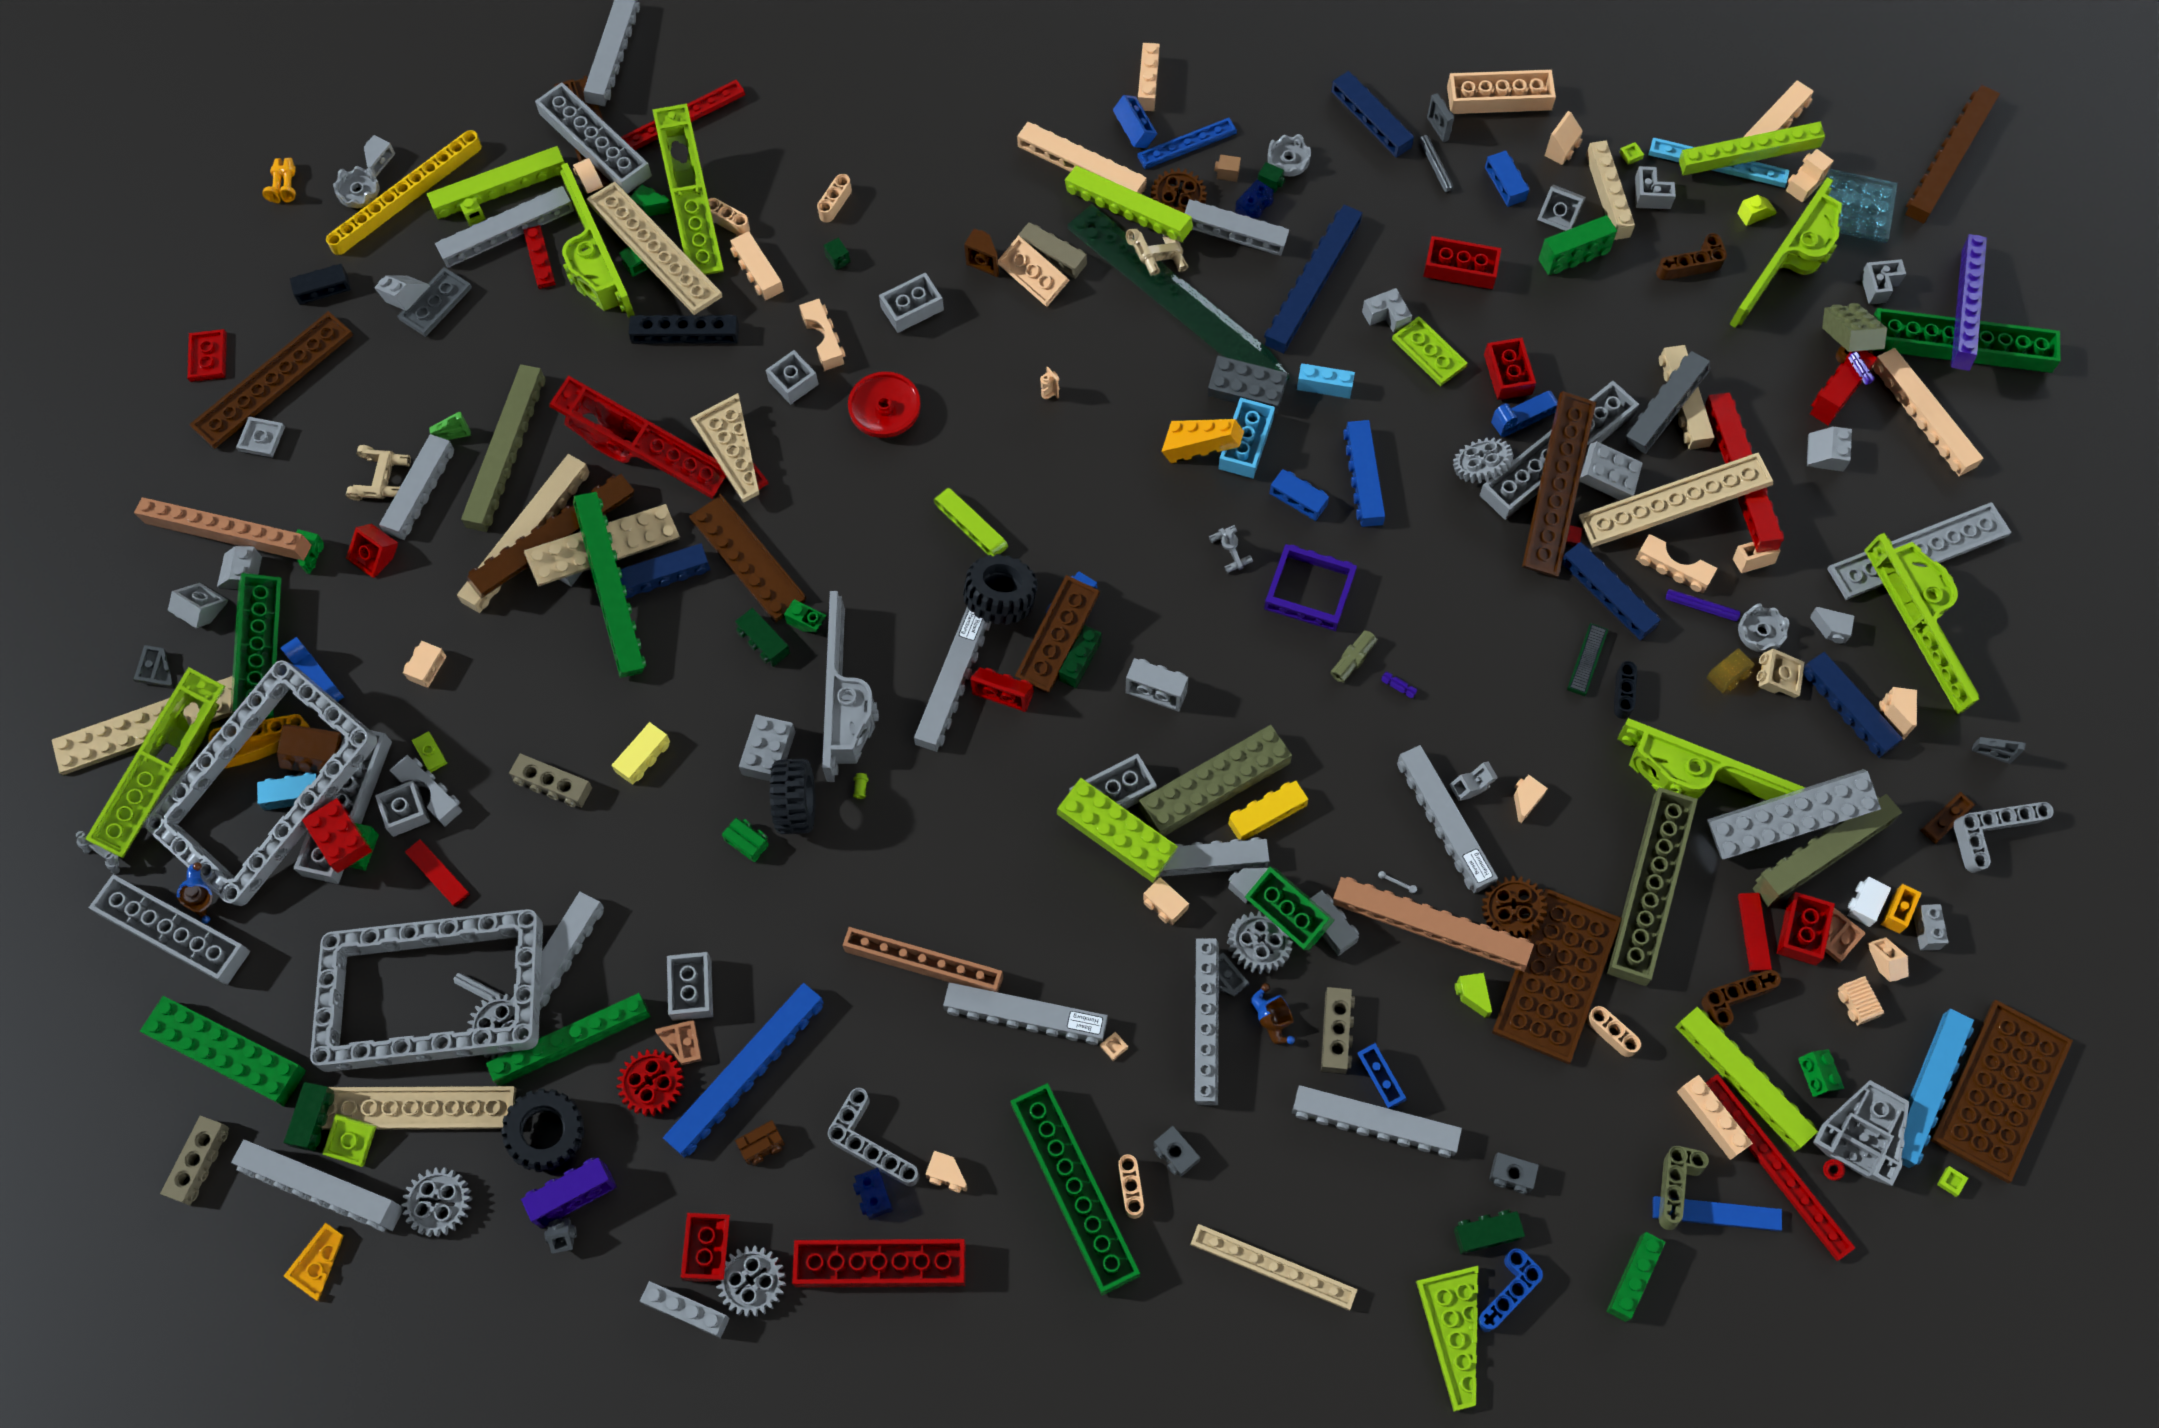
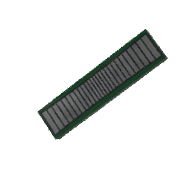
M1592 623L1589 624L1567 688L1568 691L1586 696L1608 629Z

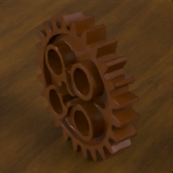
M1171 168L1170 173L1164 171V176L1159 174L1158 180H1154V185L1151 188V197L1153 200L1185 213L1187 205L1182 203L1188 204L1190 199L1205 204L1207 192H1205L1206 186H1202L1203 180L1198 181L1199 175L1193 177V171L1188 174L1186 168L1183 172L1180 171V168L1177 169V172H1174ZM1183 182L1178 205L1174 207L1180 183Z
M1512 876L1511 881L1504 877V883L1497 880V887L1490 885L1492 892H1485L1487 898L1482 899L1485 905L1481 906V908L1485 912L1483 913V918L1487 919L1486 924L1488 926L1492 925V930H1498V932L1506 931L1510 935L1514 934L1515 938H1518V934H1521L1523 938H1526L1525 932L1528 931L1533 935L1532 928L1539 930L1538 923L1544 924L1543 917L1547 916L1545 909H1548L1547 903L1544 902L1547 899L1546 896H1542V889L1537 890V883L1531 885L1530 879L1523 882L1522 876L1516 881L1515 877ZM1523 895L1529 896L1527 900L1519 899ZM1502 896L1509 897L1506 901L1499 900ZM1505 914L1510 916L1506 920L1500 919V917ZM1523 914L1530 915L1527 919L1521 918Z

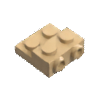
M1776 649L1763 653L1759 658V663L1762 664L1761 671L1757 674L1759 687L1774 694L1782 692L1793 698L1799 697L1805 662Z

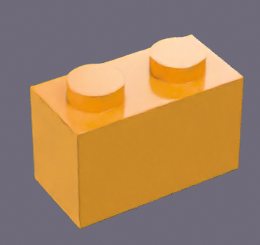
M1904 884L1894 891L1881 925L1899 934L1904 931L1910 923L1921 892Z

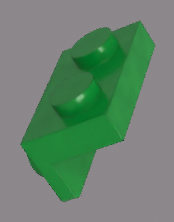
M1829 1049L1812 1051L1798 1058L1813 1097L1844 1089Z

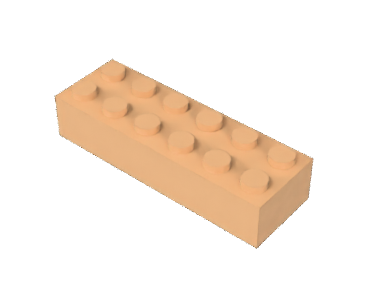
M1552 70L1450 73L1447 84L1449 107L1453 114L1552 110L1556 98Z

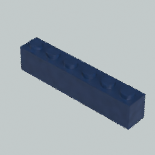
M1347 71L1333 80L1331 92L1396 158L1412 148L1413 134L1391 114L1389 109L1380 103L1378 98L1369 92L1366 86L1359 82L1355 75Z
M1579 542L1564 554L1562 565L1640 641L1657 628L1661 620L1658 614L1650 610L1645 605V602L1632 592L1628 585L1618 579L1617 574L1610 571L1605 566V563L1592 553L1588 546H1584Z
M702 543L623 568L621 569L622 578L620 580L621 584L626 587L627 596L625 598H631L642 592H650L657 587H665L676 581H684L694 575L705 574L711 569Z
M1825 652L1805 665L1803 670L1804 677L1811 681L1818 693L1828 700L1834 710H1837L1844 722L1854 729L1856 735L1869 746L1873 754L1880 758L1903 740Z

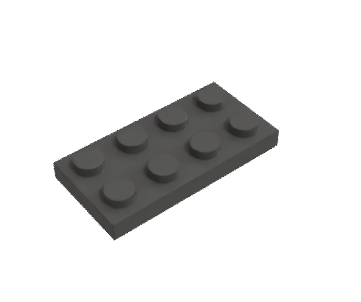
M445 267L428 283L430 287L407 311L403 310L397 316L400 321L425 337L472 289L470 283Z

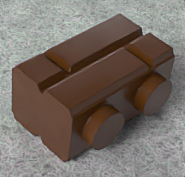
M773 1120L735 1140L748 1165L751 1163L752 1165L759 1164L764 1160V1156L769 1153L771 1155L779 1153L782 1150V1146L785 1145Z

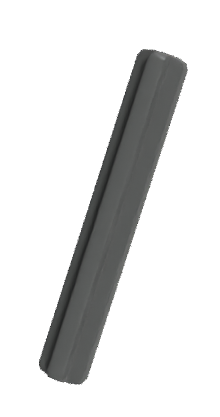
M1421 136L1419 142L1444 191H1452L1454 186L1429 136Z

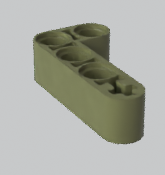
M1674 1146L1665 1156L1659 1209V1223L1664 1229L1673 1230L1682 1220L1686 1174L1698 1176L1704 1171L1709 1163V1158L1704 1152ZM1672 1156L1677 1157L1679 1161H1675ZM1693 1161H1697L1700 1166L1695 1165ZM1670 1175L1675 1176L1678 1181L1673 1180ZM1669 1195H1673L1676 1201L1672 1200Z

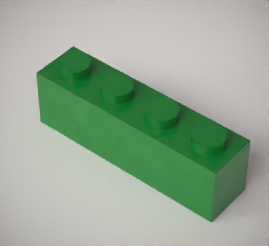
M1648 1232L1640 1236L1606 1312L1625 1322L1632 1319L1666 1243L1665 1241Z

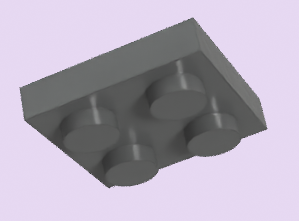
M1436 93L1431 95L1427 118L1442 142H1445L1450 138L1454 115L1446 107L1444 99H1441L1439 94Z

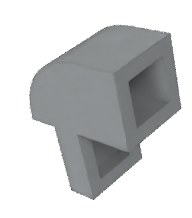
M1488 761L1483 762L1471 773L1461 774L1449 785L1458 801L1483 793L1490 788V784L1498 777Z

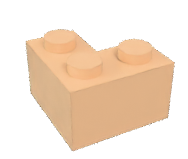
M1818 149L1812 154L1808 153L1803 159L1804 164L1800 167L1796 175L1793 174L1787 181L1789 185L1786 191L1803 203L1823 183L1834 160Z

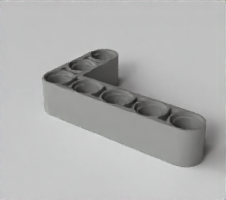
M2039 802L1968 813L1957 818L1954 821V830L1965 868L1971 873H1976L1990 866L1991 860L1983 832L2040 823L2053 816V807L2047 802Z
M863 1088L853 1089L829 1127L828 1137L830 1141L838 1148L906 1186L916 1185L919 1181V1172L913 1164L854 1132L869 1106L870 1099ZM858 1095L865 1096L864 1101L861 1103H855L854 1100ZM847 1113L854 1114V1118L851 1121L844 1120V1116ZM836 1131L843 1132V1136L840 1139L833 1138ZM860 1141L861 1146L858 1149H851L852 1142ZM871 1151L879 1152L876 1159L868 1158ZM889 1161H896L897 1165L894 1169L889 1170L886 1168ZM907 1171H914L915 1175L912 1179L907 1180L904 1178V1174Z

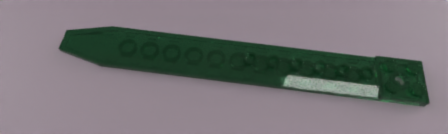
M1093 204L1067 224L1068 229L1223 357L1286 372L1268 348L1161 261H1156L1160 268V273L1150 276L1146 265L1140 261L1134 246L1127 243L1126 233ZM1094 224L1095 228H1089V225Z

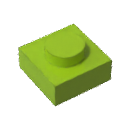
M1636 142L1620 148L1619 151L1628 165L1644 157V153Z
M1948 1166L1937 1185L1957 1197L1968 1178Z

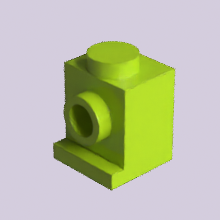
M467 198L463 203L459 204L470 227L486 220L476 198ZM476 212L479 213V215L470 219L469 215Z

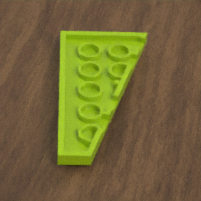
M1478 1266L1416 1281L1453 1411L1476 1406Z

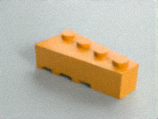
M1236 419L1171 421L1161 452L1172 464L1182 458L1188 460L1192 459V456L1199 454L1201 456L1208 455V453L1215 450L1221 452L1240 447L1244 430Z

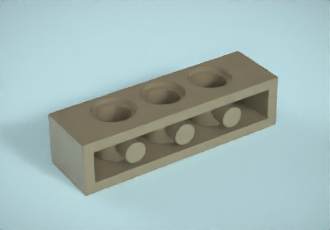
M521 753L509 772L515 784L519 786L527 785L536 793L544 792L553 800L561 799L570 807H575L576 805L582 808L592 790L589 781ZM532 773H537L533 778H529ZM549 780H554L552 784L546 785ZM566 787H571L569 791L563 792Z
M1327 987L1325 993L1321 1072L1346 1074L1347 1069L1351 1068L1352 1056L1348 1055V1050L1352 1048L1353 1036L1349 1035L1350 1028H1353L1354 1016H1350L1351 1008H1354L1355 996H1351L1352 989ZM1341 1007L1345 1013L1339 1015L1335 1012L1334 1008ZM1340 1027L1344 1033L1336 1034L1333 1028ZM1340 1047L1343 1053L1335 1054L1332 1048Z
M199 1116L160 1194L191 1206L199 1194L202 1182L208 1177V1170L212 1162L218 1157V1150L221 1144L228 1137L229 1127L209 1118ZM210 1137V1142L204 1146V1141ZM200 1157L199 1163L194 1166V1161ZM190 1176L189 1183L184 1185L185 1179Z

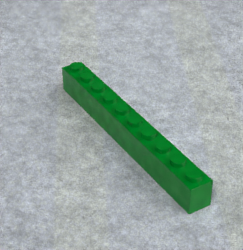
M597 492L574 496L573 504L619 676L622 678L641 674L644 667H646L644 655L641 656L639 651L641 649V642L635 636L634 631H637L635 621L631 620L630 617L632 613L631 605L629 602L626 603L625 596H627L625 585L621 584L622 572L615 562L618 559L616 550H612L611 543H613L611 532H607L608 520L606 515L602 514V498H598Z

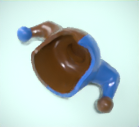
M196 862L188 867L187 880L180 884L177 890V898L183 906L199 915L202 923L208 924L210 917L207 916V908L212 902L213 895L210 887L201 878V863Z
M1265 983L1252 996L1251 1004L1257 1010L1259 1022L1267 1029L1271 1041L1274 1044L1288 1043L1292 1045L1295 1042L1293 1036L1284 1037L1281 1035L1282 1029L1294 1022L1290 1008L1281 995L1272 997L1267 1001L1263 999L1264 993L1270 990V985Z

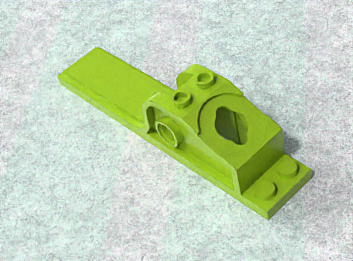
M687 103L653 109L683 252L704 275L724 272ZM673 141H678L687 147V162L681 163L672 157L671 148Z
M568 163L562 164L560 174L585 229L581 234L569 239L563 246L562 254L566 262L563 266L571 285L575 284L580 293L591 298L603 311L620 306L621 311H625L628 318L634 316L635 314L627 292Z
M1827 177L1738 308L1730 322L1731 326L1736 328L1738 324H1743L1780 268H1788L1796 273L1807 275L1817 271L1822 262L1827 263L1838 246L1835 242L1839 237L1840 227H1838V221L1842 208L1841 202L1829 196L1832 190L1830 188L1833 182L1832 179Z
M1880 534L1864 551L1955 712L1960 714L1979 700V694L1937 622V619L1952 607L1957 600L1958 591L1953 577L1946 568L1937 561L1934 562L1913 542L1894 549L1891 540L1887 538L1886 534ZM1913 563L1923 564L1927 567L1916 566Z
M188 667L85 838L86 840L124 858L171 778L177 772H182L201 745L220 706L216 702L226 686ZM191 702H195L200 710L195 722L189 725L184 716V709ZM166 743L178 748L174 757H171L168 763L156 757Z
M1629 718L1617 738L1625 745L1635 746L1629 765L1637 773L1640 772L1656 791L1660 787L1699 799L1711 782L1717 780L1749 794L1769 800L1805 788ZM1651 767L1656 771V777L1653 775Z

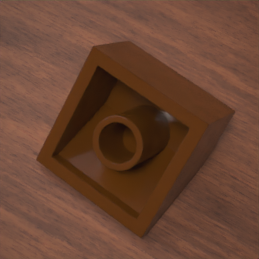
M973 229L964 244L966 265L998 277V257L990 235L985 231Z

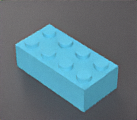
M1244 398L1239 399L1233 419H1236L1244 430L1240 447L1221 452L1218 469L1254 479L1274 419L1275 407Z

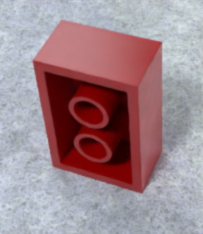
M1523 338L1487 343L1484 357L1497 400L1532 395L1536 380Z
M337 798L302 819L328 864L337 873L372 852V849L347 809Z
M1794 892L1787 902L1776 954L1815 966L1824 959L1835 903Z

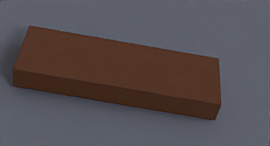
M1960 791L1920 831L1936 844L1954 827V821L1966 815L1975 804Z

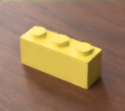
M649 722L611 765L614 771L632 785L639 781L646 769L654 765L660 753L668 749L670 740L667 734Z

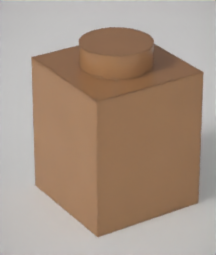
M1220 154V159L1216 161L1214 172H1217V179L1237 182L1241 157Z

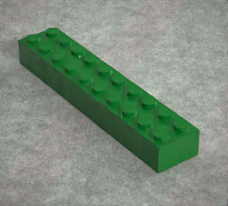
M1877 308L1873 316L1887 327L1885 349L1874 351L1887 352L1896 348L1900 354L1952 360L1955 328L1954 317ZM1980 321L1978 351L1974 363L2052 373L2061 362L2060 331Z
M1046 1083L1011 1100V1107L1101 1296L1139 1278L1140 1272L1049 1084Z

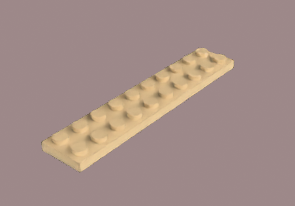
M616 182L611 183L587 198V203L693 315L722 298V292Z
M1758 452L1580 514L1579 520L1593 548L1772 486L1773 479Z
M232 676L217 681L226 687L216 702L220 706L212 722L230 716ZM169 698L52 739L59 773L66 775L139 749ZM191 702L184 709V716L189 725L195 722L200 710L195 702Z
M329 1087L334 1091V1102L329 1106L327 1112L328 1119L322 1130L331 1129L335 1114H341L376 1125V1130L502 1129L503 1118L508 1113L507 1109L510 1105L513 1106L515 1104L516 1087Z

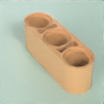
M837 175L818 202L817 208L821 221L831 222L850 196L852 188L848 175Z
M716 198L708 199L713 222L738 236L748 231L750 232L748 218L745 214Z
M1597 1006L1588 1014V1025L1621 1055L1632 1057L1640 1049V1039L1606 1008ZM1593 1015H1600L1602 1017V1021L1595 1020ZM1609 1028L1616 1029L1618 1035H1612ZM1625 1042L1632 1043L1634 1050L1628 1049Z
M1126 1154L1119 1160L1120 1182L1126 1215L1136 1219L1143 1214V1195L1137 1160L1134 1156ZM1130 1161L1134 1167L1131 1170H1125L1122 1164ZM1128 1182H1134L1137 1188L1134 1191H1128L1125 1185ZM1131 1203H1137L1140 1206V1210L1132 1212L1128 1207Z

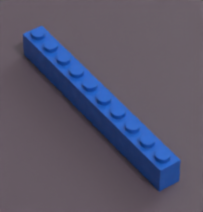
M803 982L665 1134L663 1139L684 1158L686 1155H691L697 1148L696 1144L710 1134L712 1126L715 1123H720L726 1115L725 1112L738 1103L740 1095L744 1091H749L754 1084L753 1081L766 1072L768 1069L767 1065L772 1060L778 1059L785 1045H790L795 1039V1034L808 1025L809 1019L813 1014L817 1015L823 1008L822 1004L824 1003L822 998Z

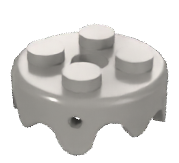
M1297 134L1295 137L1282 135L1277 141L1271 140L1267 156L1268 163L1283 169L1284 176H1296L1307 169L1310 163L1311 149L1305 145L1304 138L1300 134ZM1285 156H1291L1293 159L1287 160Z
M355 166L354 170L350 172L340 169L338 171V179L333 183L338 200L349 208L357 209L367 206L377 198L380 190L379 183L370 168L365 170L359 166ZM358 187H361L360 191L354 192Z
M1761 603L1756 604L1745 612L1738 624L1739 637L1748 648L1756 652L1765 653L1771 649H1778L1787 638L1789 619L1781 616L1776 608H1763ZM1758 627L1765 628L1767 634H1761L1758 631Z

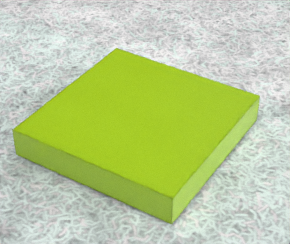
M335 1114L322 1155L357 1166H364L377 1126L341 1114Z

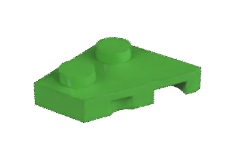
M457 412L429 427L430 434L446 440L471 436L470 428L461 412Z

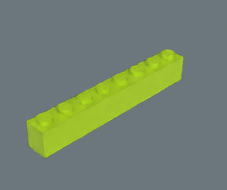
M1821 121L1685 149L1681 152L1679 164L1683 176L1820 148L1825 134Z
M558 146L429 192L427 196L437 219L462 211L459 204L463 203L467 198H476L480 205L489 200L561 175V165L565 164Z
M1077 165L1065 178L1066 189L1070 194L1077 195L1085 201H1090L1101 208L1110 210L1114 214H1119L1128 220L1135 221L1141 226L1148 227L1159 234H1164L1172 240L1182 243L1193 229L1192 216Z
M1696 1007L1677 1024L1676 1029L1794 1152L1800 1149L1818 1132L1815 1129L1814 1123L1805 1118L1800 1113L1799 1108L1784 1097L1783 1091L1775 1087L1769 1081V1077L1754 1066L1753 1060L1745 1056L1739 1050V1046L1724 1035L1723 1029L1715 1025L1704 1010Z

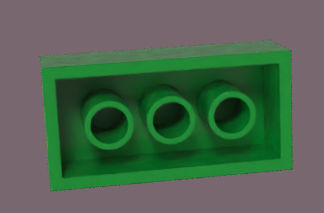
M1608 215L1553 235L1544 240L1538 260L1546 273L1551 275L1554 273L1558 274L1569 267L1573 268L1584 261H1591L1597 256H1604L1611 250L1617 229Z
M1269 867L1245 896L1250 903L1304 950L1310 951L1335 921L1273 867Z

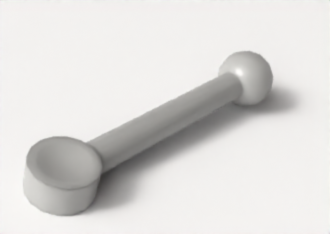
M1384 871L1378 873L1380 879L1385 878L1408 889L1411 894L1417 891L1415 885L1409 886L1386 875Z

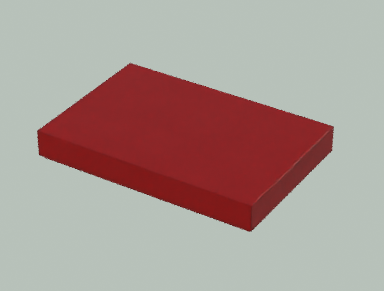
M225 329L189 333L187 379L190 382L226 378L227 332Z

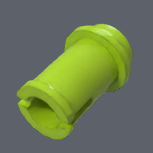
M856 773V776L853 778L855 781L853 797L864 799L866 798V783L869 779L867 774Z

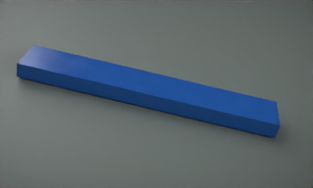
M1226 118L1138 153L1137 157L1146 170L1237 134V129L1231 119Z
M1654 1196L1653 1219H1659L1660 1197ZM1684 1199V1211L1681 1221L1780 1232L1782 1231V1209Z

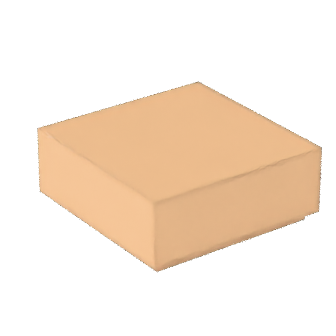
M1116 1032L1100 1044V1047L1112 1061L1129 1048Z

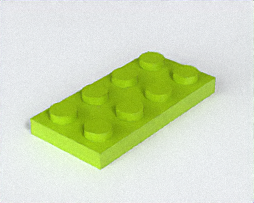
M1419 316L1392 337V340L1440 387L1467 367L1468 363Z

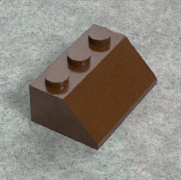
M284 724L277 750L279 767L320 774L319 771L332 755L336 754L342 744L340 732Z

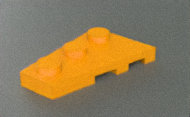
M325 1223L284 1274V1277L313 1299L319 1301L344 1235L328 1223Z

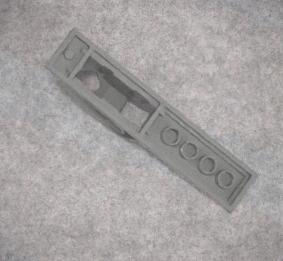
M830 591L822 763L827 782H835V775H838V764H857L867 738L871 737L875 729V721H879L877 702L873 700L870 686L862 679L842 676L845 608L842 596L838 595V591Z

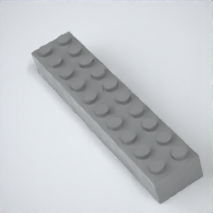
M1614 381L1610 382L1589 399L1596 402L1587 445L1596 441L1600 443L1631 419L1637 411L1639 403ZM1551 431L1511 462L1512 466L1507 467V472L1502 471V476L1496 475L1495 480L1491 478L1483 484L1479 496L1505 520L1538 494Z

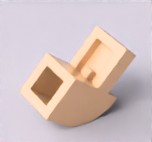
M589 158L573 165L575 175L579 178L587 194L603 187Z

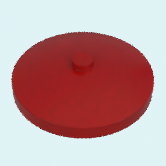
M877 372L862 378L853 387L848 398V410L854 425L863 433L878 438L894 437L907 431L916 422L921 409L920 396L916 386L905 376L894 372Z

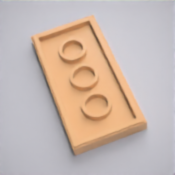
M1019 235L998 259V265L1046 307L1049 306L1070 281Z

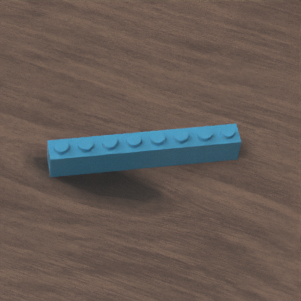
M1949 1009L1941 1018L1908 1100L1907 1125L1904 1133L1905 1143L1901 1159L1902 1165L1907 1168H1911L1916 1164L1919 1165L1923 1159L1922 1149L1930 1141V1129L1934 1128L1938 1121L1936 1114L1944 1106V1094L1952 1086L1953 1081L1950 1079L1952 1074H1955L1959 1068L1960 1063H1958V1059L1964 1054L1967 1045H1965L1966 1039L1970 1038L1974 1030L1971 1027L1974 1020L1953 1009Z

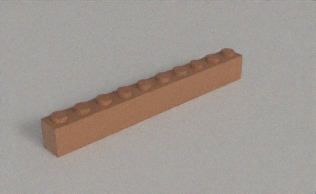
M143 497L134 511V514L148 525L238 546H252L256 550L302 561L305 560L312 546L300 533Z
M1350 877L1340 878L1333 897V905L1523 972H1525L1534 946L1526 938L1512 937L1506 931L1498 932L1492 930L1488 925L1472 923L1468 918L1452 916V913L1448 911L1435 910L1428 904L1421 905L1415 903L1408 897L1400 898L1391 891L1377 890L1373 885L1357 883L1355 879Z

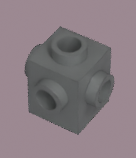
M570 1217L558 1218L548 1222V1229L544 1235L551 1253L554 1254L573 1249L577 1230L576 1226L571 1224Z

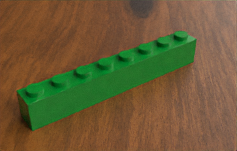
M637 993L539 1038L537 1045L532 1049L509 1052L487 1062L486 1065L493 1082L498 1086H502L651 1017L643 997L640 993Z

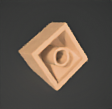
M1570 111L1565 114L1552 132L1545 153L1546 157L1561 165L1566 160L1571 159L1574 153L1573 150L1575 148L1578 149L1583 140L1581 139L1583 131Z
M1893 687L1889 693H1886L1884 699L1879 702L1878 712L1903 740L1917 726V690Z

